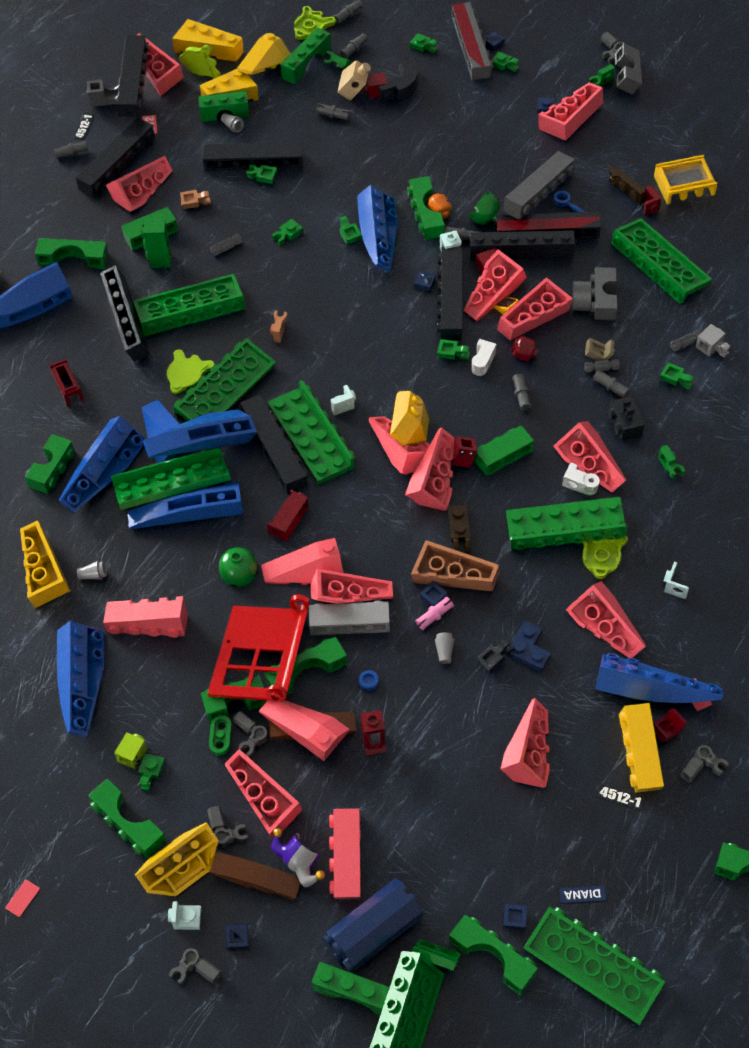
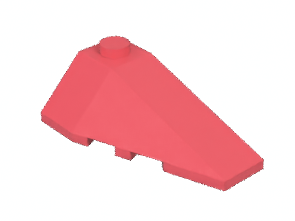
M285 700L279 702L267 701L259 710L260 714L323 761L326 760L350 731L349 728L332 716Z

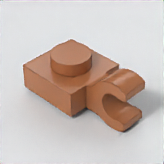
M197 190L180 192L182 209L199 207V203L204 205L211 204L209 191L197 193Z
M275 311V323L271 325L270 334L273 335L274 342L281 343L284 324L287 321V312H284V315L279 317L278 311Z

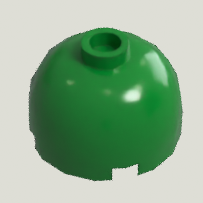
M488 190L487 194L485 193L476 204L474 212L470 213L468 218L479 225H486L491 221L495 222L496 215H500L498 213L500 209L498 198Z
M234 547L228 549L219 560V574L227 585L231 586L233 584L237 585V587H242L250 584L256 577L258 565L254 555L249 550Z

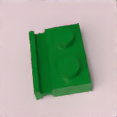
M420 938L412 952L421 953L431 963L453 971L461 957L460 952Z

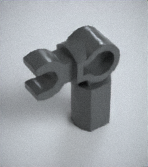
M605 32L600 40L611 51H605L602 54V59L608 58V64L614 62L615 53L624 42H619L609 32Z
M239 711L233 718V722L247 734L251 735L248 737V741H244L239 745L238 749L243 751L245 748H250L246 755L251 758L255 753V748L267 742L268 732L264 726H257L254 720L244 712Z
M701 745L695 752L694 757L690 759L680 772V776L687 782H692L704 765L710 766L713 773L720 776L723 771L718 768V765L726 769L729 763L725 759H718L709 746Z
M221 806L211 807L207 810L211 829L219 840L216 847L225 848L228 844L234 843L233 841L243 843L248 840V835L241 836L238 834L240 831L245 830V824H240L233 830L225 829L226 825Z
M189 948L183 953V958L179 962L180 965L173 968L169 973L172 979L176 974L181 973V978L178 980L180 985L187 981L188 972H192L194 968H196V972L212 984H215L222 976L220 969L207 959H202L198 951L193 948Z

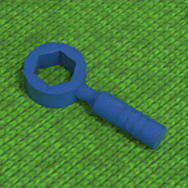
M558 191L554 194L553 202L557 207L569 206L573 212H585L577 205L570 203L571 196L568 192ZM563 197V198H565L566 200L561 201V200H559V199H557V198Z

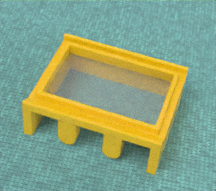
M704 155L656 164L654 177L667 205L671 203L673 194L679 193L680 199L685 200L688 191L695 190L696 196L701 197L704 188H708L711 195H715L717 182H715Z

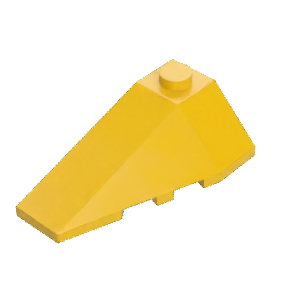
M266 33L258 39L238 66L237 71L253 75L265 71V68L273 69L276 68L277 64L281 65L291 53L280 37H276L272 33Z

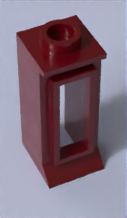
M64 359L49 365L54 381L66 406H71L68 397L75 394L78 395L81 402L84 401L81 388L67 360ZM65 373L68 374L73 385L66 389L59 377Z
M293 490L290 491L291 496L287 497L272 522L266 523L268 534L286 542L309 508L308 497L301 492Z
M381 710L361 713V731L366 756L386 752L385 726ZM378 733L380 742L370 744V734Z

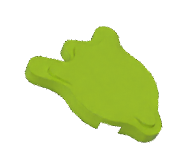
M304 6L302 15L294 22L295 38L304 40L317 28L325 31L328 27L336 24V19L334 17L323 18L322 11H312L309 6Z
M204 45L202 48L188 47L179 56V61L193 74L210 76L213 79L221 76L220 72L216 69V60L209 57L212 51L209 45Z
M175 350L173 353L174 361L167 369V378L170 382L171 392L173 394H180L182 391L187 390V387L193 385L195 387L200 378L211 370L214 362L211 360L202 361L198 355L186 358L182 350Z
M628 537L582 542L584 546L582 558L586 568L597 579L606 578L608 574L614 572L619 567L621 549L627 543Z

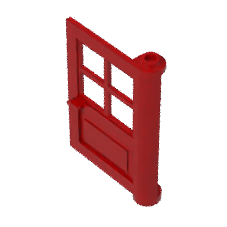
M293 595L289 604L292 609L233 606L208 690V697L274 702L285 700L310 605L309 599L304 595ZM296 602H302L304 605H299ZM233 649L256 650L252 666L229 665ZM260 651L283 652L279 668L257 666ZM227 670L250 671L246 687L223 685ZM255 671L278 673L275 685H271L268 688L251 687Z

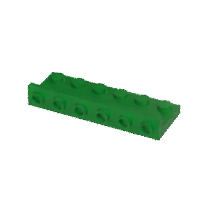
M642 218L614 230L611 244L679 304L684 303L687 295L711 284V277Z
M234 274L133 300L144 336L245 309L243 294Z
M247 338L243 342H238L234 350L223 357L222 362L218 365L215 364L207 376H202L198 384L187 391L183 399L180 398L175 402L174 415L176 417L181 415L185 420L190 421L204 414L229 411L276 365V361Z
M303 380L299 381V388L268 401L272 414H275L280 427L283 428L289 441L318 485L354 469V460H356L352 450H348L345 439L338 435L335 424L330 423L327 412L325 410L322 411L319 400L313 397L310 386L305 385Z
M220 447L111 476L120 510L231 480Z
M620 497L506 510L511 550H524L525 548L532 547L542 548L549 545L560 546L566 543H582L591 540L601 541L608 538L619 539L627 536V524L624 520Z
M549 907L523 949L640 1026L665 985V981L662 980L664 976L654 969L648 971L642 967L644 963L636 957L628 958L623 954L624 950L615 944L612 946L604 942L605 938L594 931L591 934L585 930L586 926L577 919L571 921L566 918L567 913L560 908L555 907L553 909Z
M401 952L370 1048H422L445 974L421 953Z

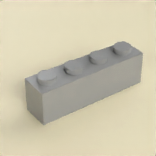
M374 601L369 603H317L309 605L310 636L390 632L388 602Z

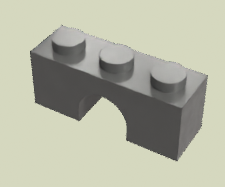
M624 43L615 53V65L622 68L616 76L617 88L633 95L642 86L640 51Z
M103 80L86 81L91 107L117 104L119 84L114 88H108L103 84Z
M595 267L594 274H591L590 277L591 285H593V288H591V298H594V301H591V312H594V319L615 320L617 295L607 293H615L616 268Z

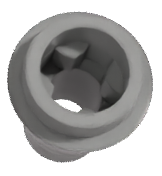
M227 113L221 116V121L232 132H240L243 129L244 122L240 117Z
M96 561L78 568V579L102 580L103 577H107L105 562Z
M438 633L435 644L439 663H451L454 638H452L451 633Z

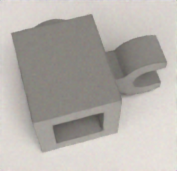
M710 324L698 336L695 348L709 357L715 351L722 357H726L729 354L727 350L731 346L723 342L725 333L720 328Z

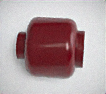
M520 336L515 338L510 351L513 352V357L528 362L531 358L535 359L538 348H536L535 340Z

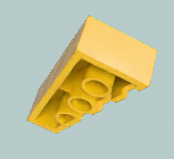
M187 19L172 38L174 53L179 54L188 47L202 48L204 45H209L212 49L209 57L216 56L217 59L236 62L244 52L242 37Z
M37 520L21 528L24 567L26 569L25 578L28 587L27 597L32 605L37 608L71 590L46 532Z
M650 703L624 706L619 713V719L623 733V742L627 751V765L630 766L631 787L635 788V793L661 790L664 787Z

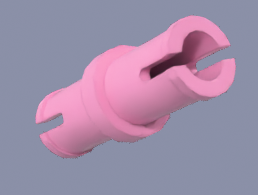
M445 597L434 607H429L425 614L415 620L416 624H421L419 628L424 630L435 620H440L445 612L454 607L452 601L448 603L450 599Z

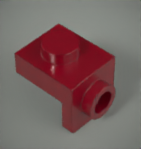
M652 185L645 187L643 213L648 215L659 211L661 197Z
M675 708L671 709L665 717L653 722L655 735L662 743L678 736L687 724V721Z

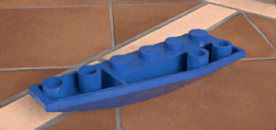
M369 185L357 195L361 234L374 264L389 272L391 270L398 227L396 200L380 189Z
M57 262L25 277L0 296V328L38 316L72 299L70 287Z
M230 410L204 414L144 439L143 443L148 457L152 458L249 443L257 433V430L250 415L240 410Z
M118 416L110 419L75 470L59 502L69 511L75 513L112 481V475L122 473L129 467L143 447V440L146 438L123 417Z
M239 481L218 483L128 511L129 529L243 514Z
M69 621L57 630L58 689L67 733L86 737L88 736L104 670V630Z
M613 653L602 655L595 687L596 690L653 702L693 703L722 700L723 689L718 685L706 684L640 663L634 658H619L618 655Z

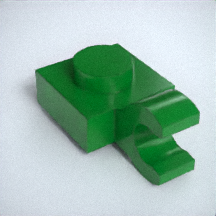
M419 33L409 42L410 48L424 52L426 49L431 53H435L438 50L435 47L438 41L431 40L430 37Z
M332 51L326 52L331 55L330 60L324 59V62L329 64L336 62V66L343 69L354 62L338 56Z
M499 51L491 60L493 67L503 71L506 68L513 72L519 69V66H516L519 63V59H512V56Z
M610 64L598 71V75L589 78V82L595 83L597 86H603L614 80L615 67Z
M346 216L339 218L341 221L340 234L346 245L362 240V234L355 223L350 224Z
M440 339L437 357L455 360V357L458 356L463 360H468L470 355L468 353L469 347L458 346V341Z
M669 362L660 374V380L675 386L679 382L686 389L692 387L694 377L684 374V368Z
M668 445L660 447L658 458L666 472L669 471L670 477L675 479V471L680 472L681 476H684V467L675 463V453L670 450Z
M144 753L138 771L139 776H141L139 782L141 790L149 791L153 778L159 780L165 764L164 757Z

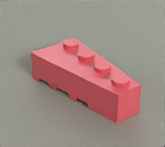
M146 39V42H149V52H146L148 54V63H145L147 69L146 76L159 95L162 96L182 80L184 76L179 63Z
M589 82L573 92L571 97L563 98L560 104L550 106L549 110L545 113L542 111L538 114L539 130L566 141L603 104V88Z
M546 277L500 317L497 330L506 338L512 340L568 312L573 298Z
M183 596L176 597V600L168 601L167 597L159 598V602H151L149 599H141L138 603H134L131 600L107 602L103 623L106 632L111 634H148L154 637L166 635L176 638L178 636H185L188 614Z
M240 749L225 763L229 773L272 840L274 838V829L280 828L283 832L303 810L295 798Z
M333 809V815H329V826L334 828V836L329 838L330 850H334V858H330V872H334V881H330V894H334V899H361L360 809Z

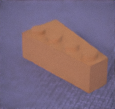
M426 540L411 573L412 583L429 585L434 581L439 586L493 591L499 577V565Z

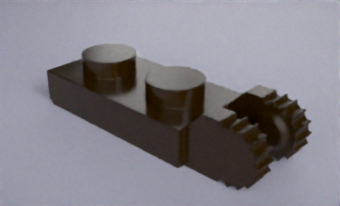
M616 167L609 169V181L612 185H618L621 191H625L633 201L640 205L645 203L644 188Z
M466 504L447 506L451 542H453L454 550H460L458 541H465L466 552H470L471 535Z

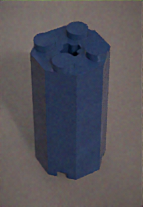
M393 879L329 929L326 935L322 937L326 945L335 951L333 954L335 960L339 965L343 964L348 972H355L423 918V910L412 893L408 894L405 891L407 887L398 879Z

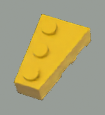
M237 69L200 85L201 96L247 91L248 100H259L258 88L248 74L239 72Z

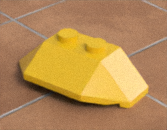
M411 391L398 392L390 435L403 446L424 443L427 440L429 417L424 402Z
M204 823L183 833L150 857L137 871L135 876L147 893L177 896L210 871L219 840L209 825Z

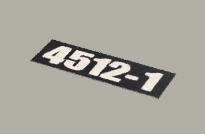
M83 114L73 138H85L95 114Z
M601 783L597 793V797L641 811L645 800L643 796Z

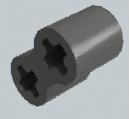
M573 281V311H590L591 282Z

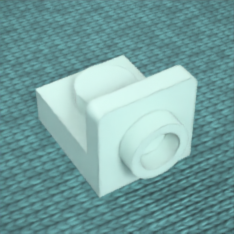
M457 231L440 234V250L441 247H445V249L458 247L462 243Z
M347 385L343 386L344 395L331 399V409L334 416L354 409L356 396L354 391L350 390Z
M173 901L172 908L168 910V922H171L173 929L200 930L202 908L200 905H179L177 901Z

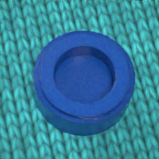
M366 670L359 675V686L362 690L369 692L378 687L379 677L374 671Z

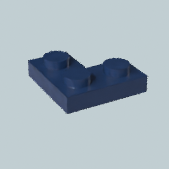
M524 620L511 642L515 647L514 650L506 655L542 672L551 657L550 652L535 645L542 633V628Z

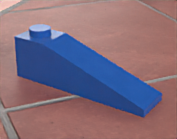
M158 400L142 407L148 438L180 425ZM191 452L153 458L156 463L185 456Z

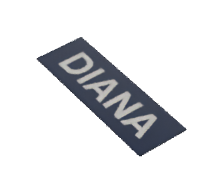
M605 886L559 888L561 903L606 900Z

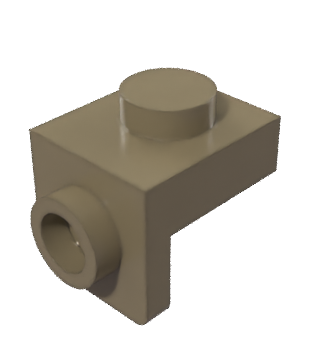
M592 338L586 341L585 356L601 361L608 360L614 355L613 340L606 344Z

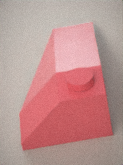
M163 156L107 184L106 187L113 200L131 212L144 205L156 188L163 183L173 170L166 156Z
M497 250L486 262L484 271L477 281L478 284L474 292L471 293L464 312L475 321L480 320L497 303L508 297L527 278L524 269L500 250Z
M385 416L369 417L368 421L392 465L402 474L414 473L430 444L425 441L424 443L403 446L390 435L392 426L390 419Z
M588 421L579 422L553 446L567 463L578 465L577 468L582 472L597 475L600 480L599 484L610 492H614L627 481L601 437Z
M439 428L410 479L405 495L419 505L445 511L452 495L450 478L453 477V471L450 469L451 460L454 459V437L443 428Z
M335 538L315 542L261 565L265 583L272 584L301 583V585L311 584L317 569L343 573Z
M317 569L311 582V599L338 604L393 598L392 581Z
M602 581L592 585L566 609L579 626L590 630L596 637L610 643L613 648L629 658H633L646 647L622 607Z
M536 698L532 699L504 753L501 770L515 782L544 788L547 785L550 772V764L546 763V753L549 752V746L546 745V734L549 733L548 710Z

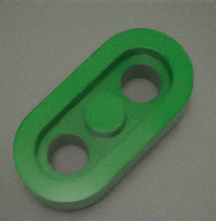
M218 715L211 721L209 748L212 754L216 756H223L230 750L232 724L231 720L225 715ZM220 726H225L223 730L218 729ZM218 745H223L220 749L216 748Z

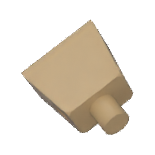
M354 61L345 68L341 74L337 93L351 101L365 86L368 72L371 70L370 65Z

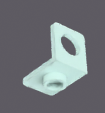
M674 562L671 571L667 570L664 581L666 586L664 592L686 599L689 587L672 581L677 562ZM673 588H679L683 592H677Z

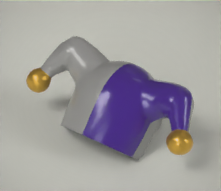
M280 828L274 829L271 849L284 860L290 870L296 872L300 883L304 887H309L318 880H322L325 877V873L322 870L317 871L315 875L311 874V868H313L320 857L319 853L311 852L299 842L300 836L298 833L293 836L288 844L280 843L282 830Z

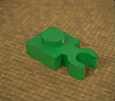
M249 165V171H246L248 178L256 177L258 182L273 184L278 173L276 167L261 165L260 168H257L255 165Z
M290 219L279 227V231L272 234L273 241L278 239V245L281 246L287 238L291 241L303 233V227L293 219Z

